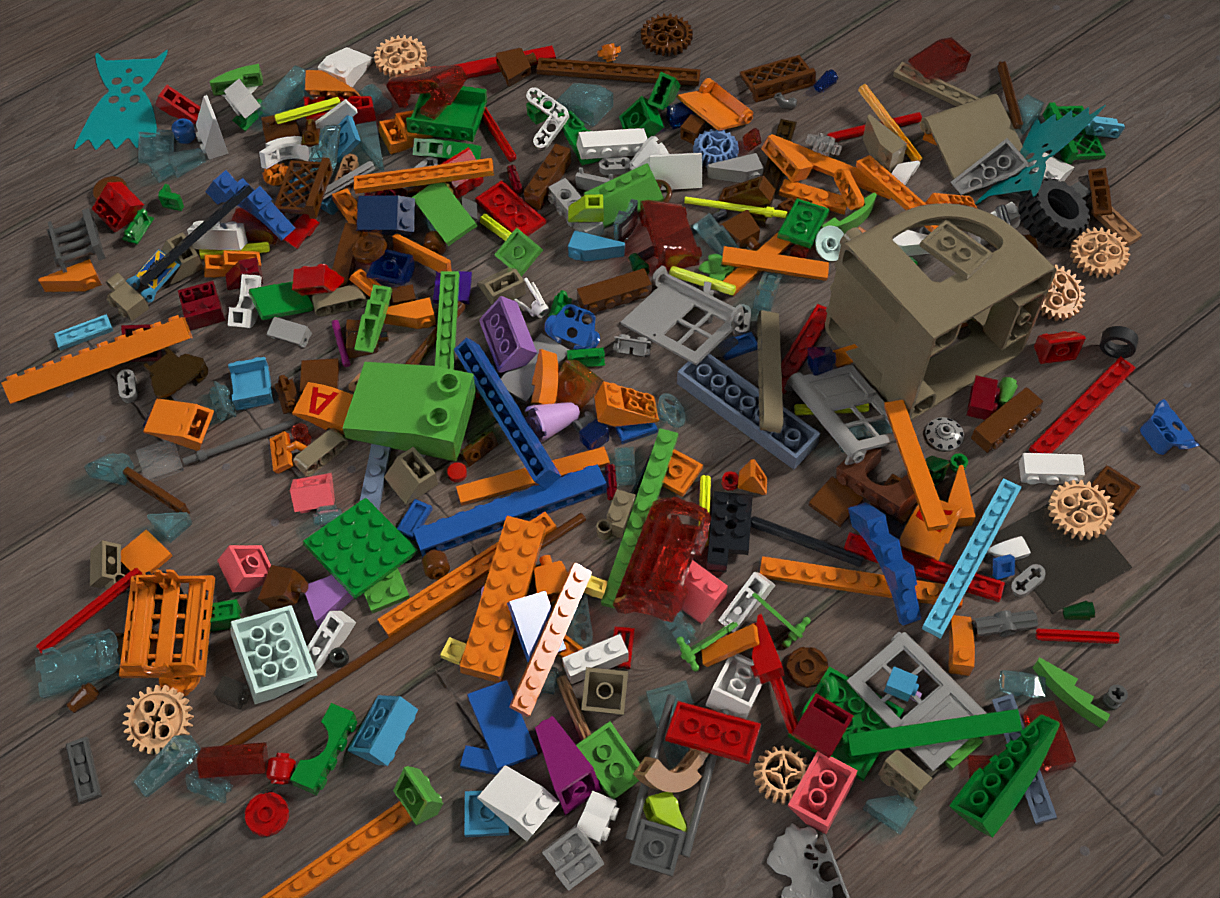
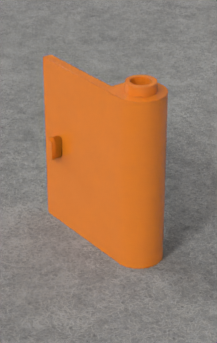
M711 78L705 79L698 91L677 95L681 102L718 131L749 124L753 119V111Z

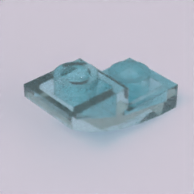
M374 84L367 85L359 91L361 96L372 97L374 110L379 115L393 107L391 101L384 97L381 90Z
M634 447L615 448L617 486L635 485Z
M1002 670L1000 671L999 691L1013 694L1014 696L1023 694L1043 699L1045 698V677L1024 672Z

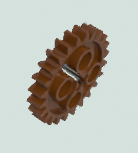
M663 13V17L657 14L656 19L651 17V21L646 20V24H643V28H641L642 44L645 45L646 49L650 48V52L656 51V55L662 53V56L665 53L668 56H671V53L677 55V51L683 53V49L687 50L693 38V29H691V25H688V21L683 22V17L678 19V15L672 17L671 13L669 16Z

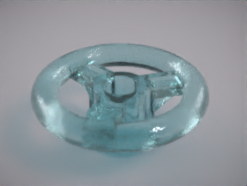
M669 393L662 394L658 399L659 418L673 427H682L686 421L682 404L675 396ZM665 399H669V400L672 401L675 405L673 406V405L668 404V403L665 401ZM677 410L679 411V414H680V421H679V422L677 421V417H676Z

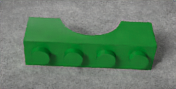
M333 703L330 704L321 721L329 736L326 748L315 758L300 760L290 778L295 787L316 796L320 790L324 789L327 783L326 777L330 771L334 770L337 764L336 758L340 751L342 752L345 749L350 732L352 733L357 726V718L354 712Z

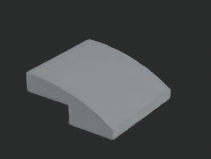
M578 824L542 851V854L555 869L556 876L568 891L604 865L597 850Z

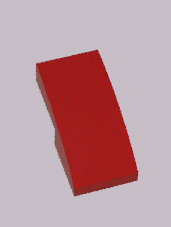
M303 214L293 224L295 229L283 240L298 249L305 238L312 235L320 222L316 219H310L308 214Z

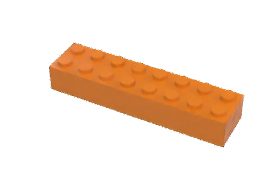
M506 516L460 663V673L496 683L501 682L516 633L507 603L527 596L545 536V525Z

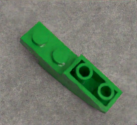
M414 138L412 155L450 159L469 147L476 160H479L482 146L437 139Z

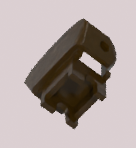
M166 347L164 349L166 355L151 366L147 363L143 366L150 374V383L156 398L175 401L170 395L179 391L193 379L198 383L202 382L208 375V367L201 357L186 353L178 357Z

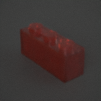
M1054 700L1029 705L1024 714L1027 726L1041 714L1060 723L1041 766L1045 768L1046 773L1071 768L1076 763V758Z
M267 742L202 747L196 758L199 779L265 773L269 760Z

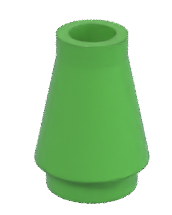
M1003 377L999 382V405L1003 406L1012 399L1018 387L1015 379Z

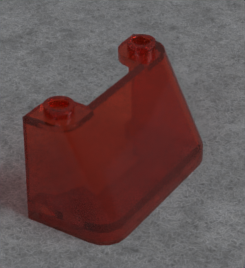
M458 65L416 67L390 78L386 87L399 107H406L408 105V100L411 97L410 94L430 93L433 99H437V97L442 99L445 106L452 104L468 77L463 68Z
M655 200L640 201V222L644 228H647L654 248V257L658 259L656 268L664 266L667 272H669L672 266L683 269L699 265L702 251L700 247H697L687 220L686 207L679 203Z

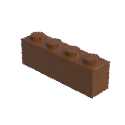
M558 144L554 145L524 190L525 202L531 207L538 210L542 209L548 199V187L560 181L571 164V149Z
M643 268L577 288V300L581 308L595 314L598 311L647 298L652 293V284Z
M1025 387L977 426L973 431L971 439L986 453H989L992 449L997 450L1003 444V440L1013 437L1019 427L1021 429L1024 428L1031 417L1036 418L1042 410L1040 408L1044 401L1029 388Z

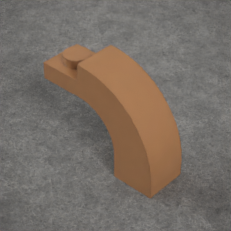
M690 748L680 763L671 770H667L658 759L645 757L633 775L650 788L665 792H681L692 787L700 780L702 776L697 770L702 767L709 753Z

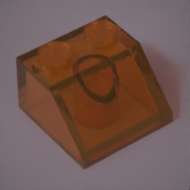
M578 360L565 361L558 373L556 398L562 403H574L580 411L595 397L604 380Z

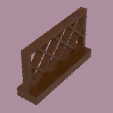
M800 55L740 72V77L752 92L755 102L772 98L779 92L783 95L816 84L815 69H810ZM788 68H790V69H795V71L793 72V71H789V70H787V69H788ZM773 72H774V73H779L780 75L777 76V75H772V74H773ZM758 77H762V78H765V80H760V79H757V78H758Z
M323 157L321 162L290 161L274 204L281 213L308 214L310 219H317L333 172L330 158ZM294 167H302L297 171L293 170ZM312 168H318V169H317L316 171H314V172H311V171H310V169H312ZM305 172L308 173V175L302 178L299 176ZM295 177L298 179L293 183L289 182L291 179ZM310 179H313V180H314L313 182H311V183H309V184L306 183V181H308V180H310ZM300 184L304 186L298 190L295 189ZM289 190H292V191H293V192L290 193L289 195H287V196L285 195V192H287V191H289ZM307 190L310 192L309 194H307V195H305V196H302V195H301L302 193H304V192L307 191ZM296 196L300 198L294 202L290 200ZM285 202H288V203H289V204H288L287 206H285V207L280 206L281 204H283V203H285ZM303 202L306 204L305 208L297 207Z

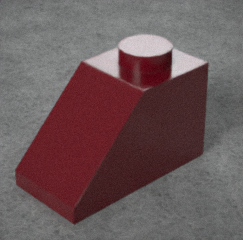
M257 257L239 260L225 274L227 290L241 288L242 274L262 277V270Z

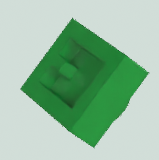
M164 184L158 193L162 207L182 211L184 204L181 196L172 193L169 184Z

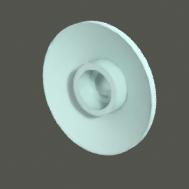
M823 227L815 238V247L818 254L827 261H836L839 258L840 239L844 233L838 227Z

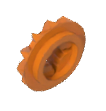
M276 163L268 169L264 168L262 173L264 181L270 185H281L288 166H285L284 163Z

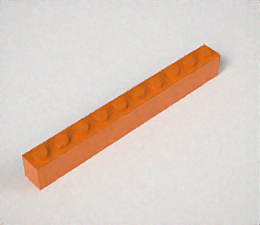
M179 315L168 318L169 322L161 324L160 321L151 324V329L144 331L143 328L132 331L133 335L126 337L124 334L115 337V342L108 344L107 341L96 344L97 348L90 350L88 347L79 350V355L72 357L71 354L60 357L61 361L54 363L52 360L43 363V368L37 370L35 367L24 370V375L18 376L16 373L7 376V381L1 382L11 404L193 337L185 317L179 318Z

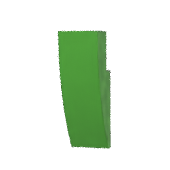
M259 64L237 68L212 79L210 86L213 95H224V90L238 79L241 80L245 87L263 85Z

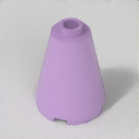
M572 402L531 405L525 410V412H528V417H525L540 443L572 424L574 420H578L580 415L578 406Z

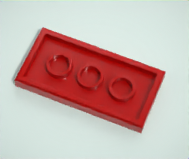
M502 180L475 198L479 206L511 233L518 228L528 237L546 224V220Z
M678 701L665 736V741L749 764L761 723Z

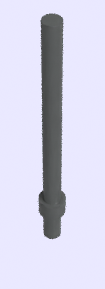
M292 419L207 450L196 451L197 453L182 458L184 465L198 460L200 462L207 460L208 457L295 427Z

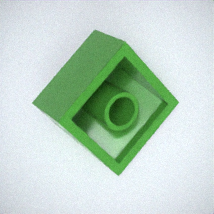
M410 766L404 767L393 791L414 823L418 825L438 815L443 802L441 796L430 785L428 777L420 769Z

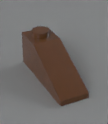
M763 175L723 188L718 201L748 206L768 204L772 200L775 188Z

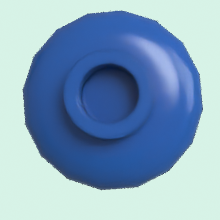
M182 118L172 124V133L177 142L188 144L195 139L196 131L190 120Z

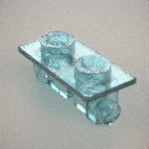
M214 381L215 387L210 388L209 395L213 405H216L214 409L217 418L223 421L229 415L237 417L234 410L235 406L229 396V389L225 385Z
M667 605L670 611H663L661 613V620L669 630L677 626V629L672 632L676 639L680 636L683 637L687 645L691 643V638L698 640L694 635L696 633L694 627L689 622L686 624L682 619L684 617L682 611L678 607L674 608L671 605Z
M199 769L193 770L190 775L186 774L188 790L207 796L214 801L218 800L226 803V792L229 793L233 787L230 781L216 776L210 782L212 775Z

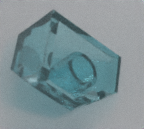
M109 453L86 464L84 469L92 478L125 486L128 480L123 474V470L127 466L133 470L135 466L128 455Z

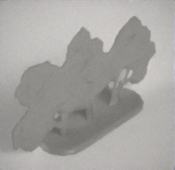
M792 823L789 827H786L784 835L777 837L773 850L769 853L766 862L776 873L786 875L792 880L790 886L783 888L781 898H832V888L838 884H841L846 898H850L825 834L823 835L827 847L825 854L815 848L818 834L814 828L806 827L800 829ZM811 844L813 849L806 848V845ZM805 853H814V857L819 858L818 860H809L805 857ZM827 861L833 863L838 875L837 878L828 882L824 881L819 874L821 864ZM814 863H818L816 869H813Z

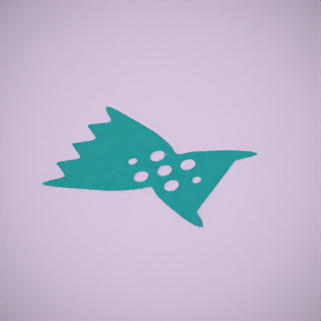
M168 50L164 51L157 58L105 60L100 54L96 53V64L104 85L109 89V92L101 98L91 112L74 149L80 147L85 141L90 140L95 150H97L107 139L117 149L127 138L138 148L140 146V138L159 137L154 110L143 88L152 80L161 67ZM127 69H132L130 73L126 72ZM139 76L143 78V81L141 83H133V79L135 77ZM118 77L122 79V82L120 84H112V80L114 78ZM127 85L131 88L129 93H121L122 87ZM138 95L140 100L138 102H131L130 97ZM117 96L119 100L116 103H110L109 98ZM125 107L126 110L121 112L120 108Z
M1106 105L1090 115L1089 107H1087L1074 118L1072 117V110L1058 121H1056V114L1052 115L1042 124H1040L1037 118L1020 150L1024 158L1028 154L1034 153V156L1027 160L1028 163L1033 160H1037V162L1031 167H1025L1018 176L997 182L978 199L975 205L988 196L1031 190L1032 195L1035 196L1043 181L1046 170L1045 162L1077 136ZM1052 150L1048 156L1042 157L1044 152ZM1039 167L1037 172L1029 174L1033 168Z

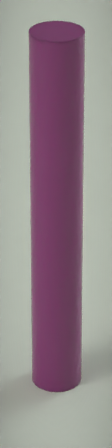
M333 320L332 326L343 366L349 367L351 364L339 321Z

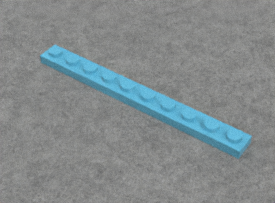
M1003 478L923 624L922 630L941 639L1020 492L1021 486Z

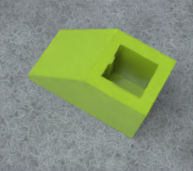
M603 194L584 195L569 205L568 222H604Z
M662 792L647 797L643 810L648 821L687 833V822L682 817L678 800L672 792Z

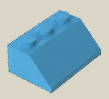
M378 695L347 751L376 765L388 766L394 759L399 744L405 739V733L409 726L414 722L418 709L401 696Z

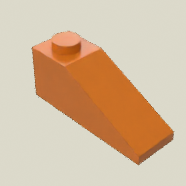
M771 135L767 136L761 149L789 180L796 182L807 179L813 165L805 156Z
M90 259L67 267V272L65 273L60 270L38 279L45 292H83L102 285Z
M430 297L388 307L384 324L415 329L429 328L436 325Z
M959 465L947 500L948 503L963 508L955 527L972 526L976 517L963 465Z
M953 615L950 621L948 673L970 676L975 660L971 617Z

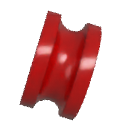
M732 471L724 473L721 482L722 487L727 491L736 490L738 488V474ZM729 478L732 479V481H733L732 484H729V483H728V479H729Z

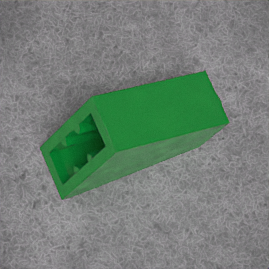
M660 72L647 104L664 110L676 98L681 86L675 77Z

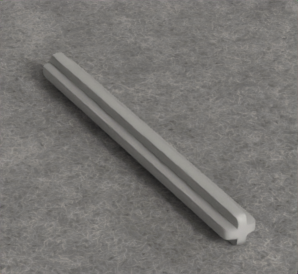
M369 161L329 184L323 200L352 184L354 176L366 175L374 171V164ZM303 202L297 207L305 208L306 204ZM283 213L288 220L299 215L297 213Z

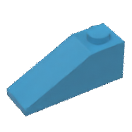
M574 231L568 245V256L574 260L593 261L623 257L625 255L624 242L579 231Z

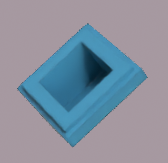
M332 195L322 201L320 209L334 215L339 210L332 200Z

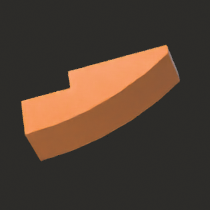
M223 251V255H204L205 277H224L239 260L257 257L261 267L260 252Z
M539 349L531 384L535 386L531 403L536 405L555 404L558 389L557 354Z

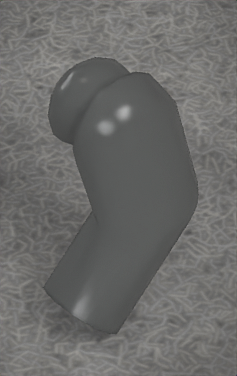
M781 92L775 94L774 98L781 108L794 109L796 107V98L793 97L786 100Z

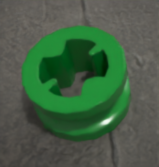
M957 453L951 457L949 467L955 473H957L959 468L956 465L957 461L961 462L964 470L968 465V459L963 454Z

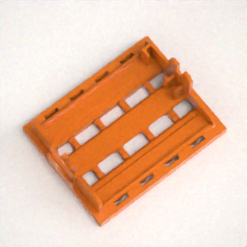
M166 569L167 573H163L161 570H154L153 573L155 575H136L131 577L119 677H205L215 577L213 575L179 576L175 570ZM158 583L163 588V595H156ZM181 583H189L188 594H179ZM155 600H162L161 614H154ZM180 600H187L186 614L177 613ZM178 619H185L184 634H175ZM153 620H160L158 634H151ZM176 639H183L182 654H173L174 641ZM151 640H158L156 654H149ZM148 659L155 660L151 666H148ZM173 659H181V662L172 661Z

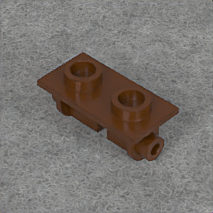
M308 119L306 121V129H303L301 145L313 147L319 145L320 128H316V122L313 119Z
M280 375L277 380L278 383L274 385L283 414L293 412L299 398L293 379Z
M493 431L483 432L480 437L474 440V444L470 443L460 450L459 456L461 459L466 460L469 467L499 445Z

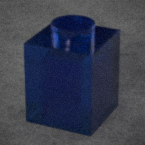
M683 102L667 106L666 119L674 130L680 128L691 114L693 115V110Z
M596 418L579 431V440L588 450L600 448L609 441V428L606 424L598 422Z

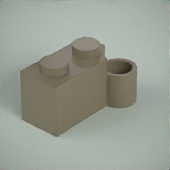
M119 273L105 281L112 290L107 295L108 298L106 300L111 307L118 308L117 310L122 317H128L131 321H134L149 309L144 297L133 289Z
M616 490L607 513V519H601L597 522L596 533L599 539L608 540L611 536L623 538L636 500L635 494ZM607 528L609 530L601 531L600 529Z
M102 540L90 551L91 587L103 588L105 586L106 589H109L125 576L121 573V544Z

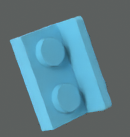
M1096 116L1085 127V131L1088 135L1118 138L1125 125L1118 123L1117 119Z

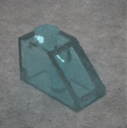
M1028 94L1023 99L1018 100L1023 121L1022 129H1020L1022 134H1025L1041 115L1044 102Z
M895 795L869 799L863 810L901 835L917 807L914 806L913 801L909 798Z

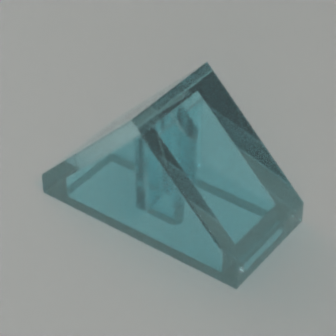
M187 512L147 515L151 525L170 543L192 525V520Z

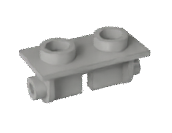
M620 334L619 337L614 336L615 341L618 342L614 343L613 350L616 353L629 354L630 348H634L633 355L650 356L651 349L647 347H652V344L647 338L638 337L637 339H631L629 335Z

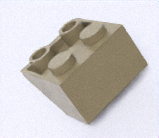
M182 232L166 240L161 251L167 254L186 237L185 234ZM190 246L175 260L180 266L168 280L171 284H174L204 269L193 246Z
M508 267L477 282V285L491 305L500 296L514 300L526 294L525 281L515 268Z
M414 447L398 456L384 476V479L405 505H408L414 499H417L438 485L436 473Z
M898 749L885 760L878 774L887 786H892L898 791L901 798L914 803L932 780V777Z

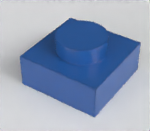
M1008 554L993 558L994 578L998 580L1015 575V557Z

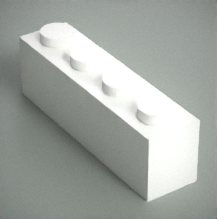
M644 128L579 132L576 145L581 159L635 156L647 140Z

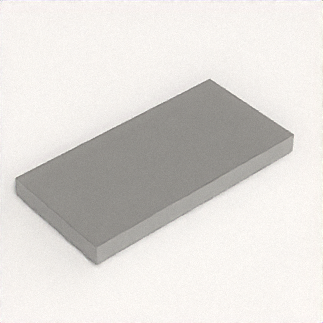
M542 333L533 341L537 351L535 357L526 366L508 370L501 378L510 395L526 405L532 399L535 386L531 384L539 349L557 354L558 368L567 359V350L569 349Z

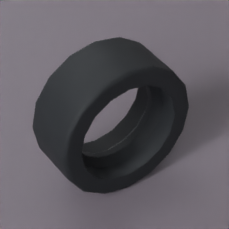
M1111 326L1102 333L1100 349L1104 354L1112 358L1118 359L1121 356L1126 359L1135 354L1139 338L1133 330L1127 327ZM1111 340H1120L1127 343V345L1115 344Z

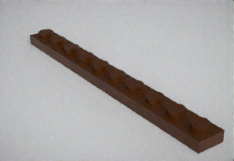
M539 58L537 65V74L650 83H656L660 72L675 77L680 85L699 86L701 69Z

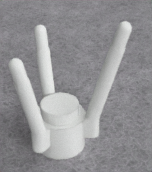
M524 278L536 300L531 304L532 309L517 299H514V301L529 312L532 317L537 315L538 318H542L548 314L550 309L545 304L535 283H530L527 278Z

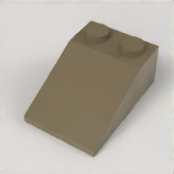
M869 114L866 120L863 141L869 155L892 173L897 164L903 163L907 143Z

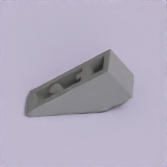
M757 153L708 164L707 167L708 178L741 183L760 177L763 174V167Z

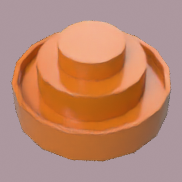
M614 43L602 45V50L597 51L598 57L606 59V62L614 61L618 53L621 52V47L615 46Z

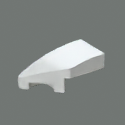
M920 161L897 164L891 174L906 185L911 175L913 176L918 169Z
M1020 536L990 547L986 555L1001 557L1011 554L1017 560L1028 557L1031 552L1023 537Z

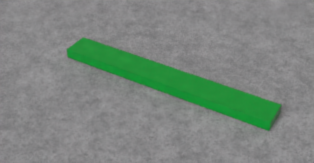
M1018 709L852 733L847 734L850 756L1017 732L1022 731Z

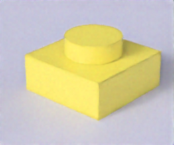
M590 576L583 593L602 599L608 581Z
M449 637L440 654L441 658L460 665L466 643Z

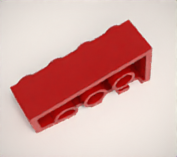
M334 96V98L338 97L340 102L345 100L341 96ZM350 96L346 99L357 109L358 113L353 116L355 126L376 123L371 96ZM304 97V104L307 106L328 99H325V97H317V99ZM330 110L306 116V119L316 121Z

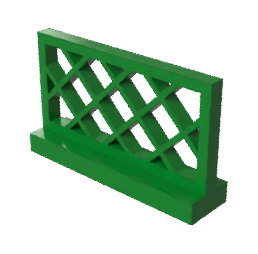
M1051 102L1047 105L1042 115L1046 121L1056 114V121L1063 117L1060 112L1065 115L1071 110L1072 112L1081 113L1084 108L1083 106H1057L1055 102ZM1085 128L1081 131L1082 136L1078 134L1074 137L1079 140L1078 142L1072 139L1059 151L1063 161L1067 164H1072L1074 160L1104 159L1106 157L1098 137L1086 134ZM1086 135V136L1090 137L1093 142H1091L1090 140L1084 138V136ZM1082 142L1088 145L1089 148H1086L1079 143ZM1090 148L1095 149L1098 153L1091 151ZM1078 150L1084 152V154H1078Z

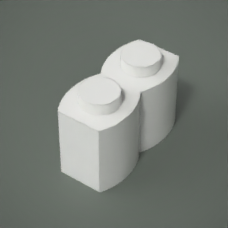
M592 791L578 822V825L591 842L600 845L602 840H607L611 830L608 828L611 820L615 821L619 812L617 801Z

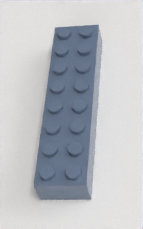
M708 354L697 365L688 361L677 372V384L793 470L818 445L820 433L784 407L783 426L780 433L760 430L759 389L711 354Z

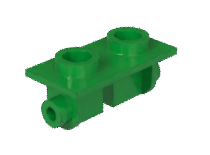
M261 99L257 100L261 107L247 118L240 114L232 120L245 132L266 111Z
M145 209L138 210L134 221L124 231L125 234L122 240L138 245L153 222L154 217L148 216V212Z
M561 290L557 296L555 295L549 316L558 315L564 306L572 303V298H568L566 291ZM569 310L564 312L566 317H568Z
M604 347L567 350L568 369L605 366Z

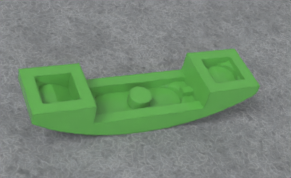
M874 192L864 198V206L841 221L834 217L823 224L821 229L826 226H835L845 234L848 230L860 226L871 214L877 194Z

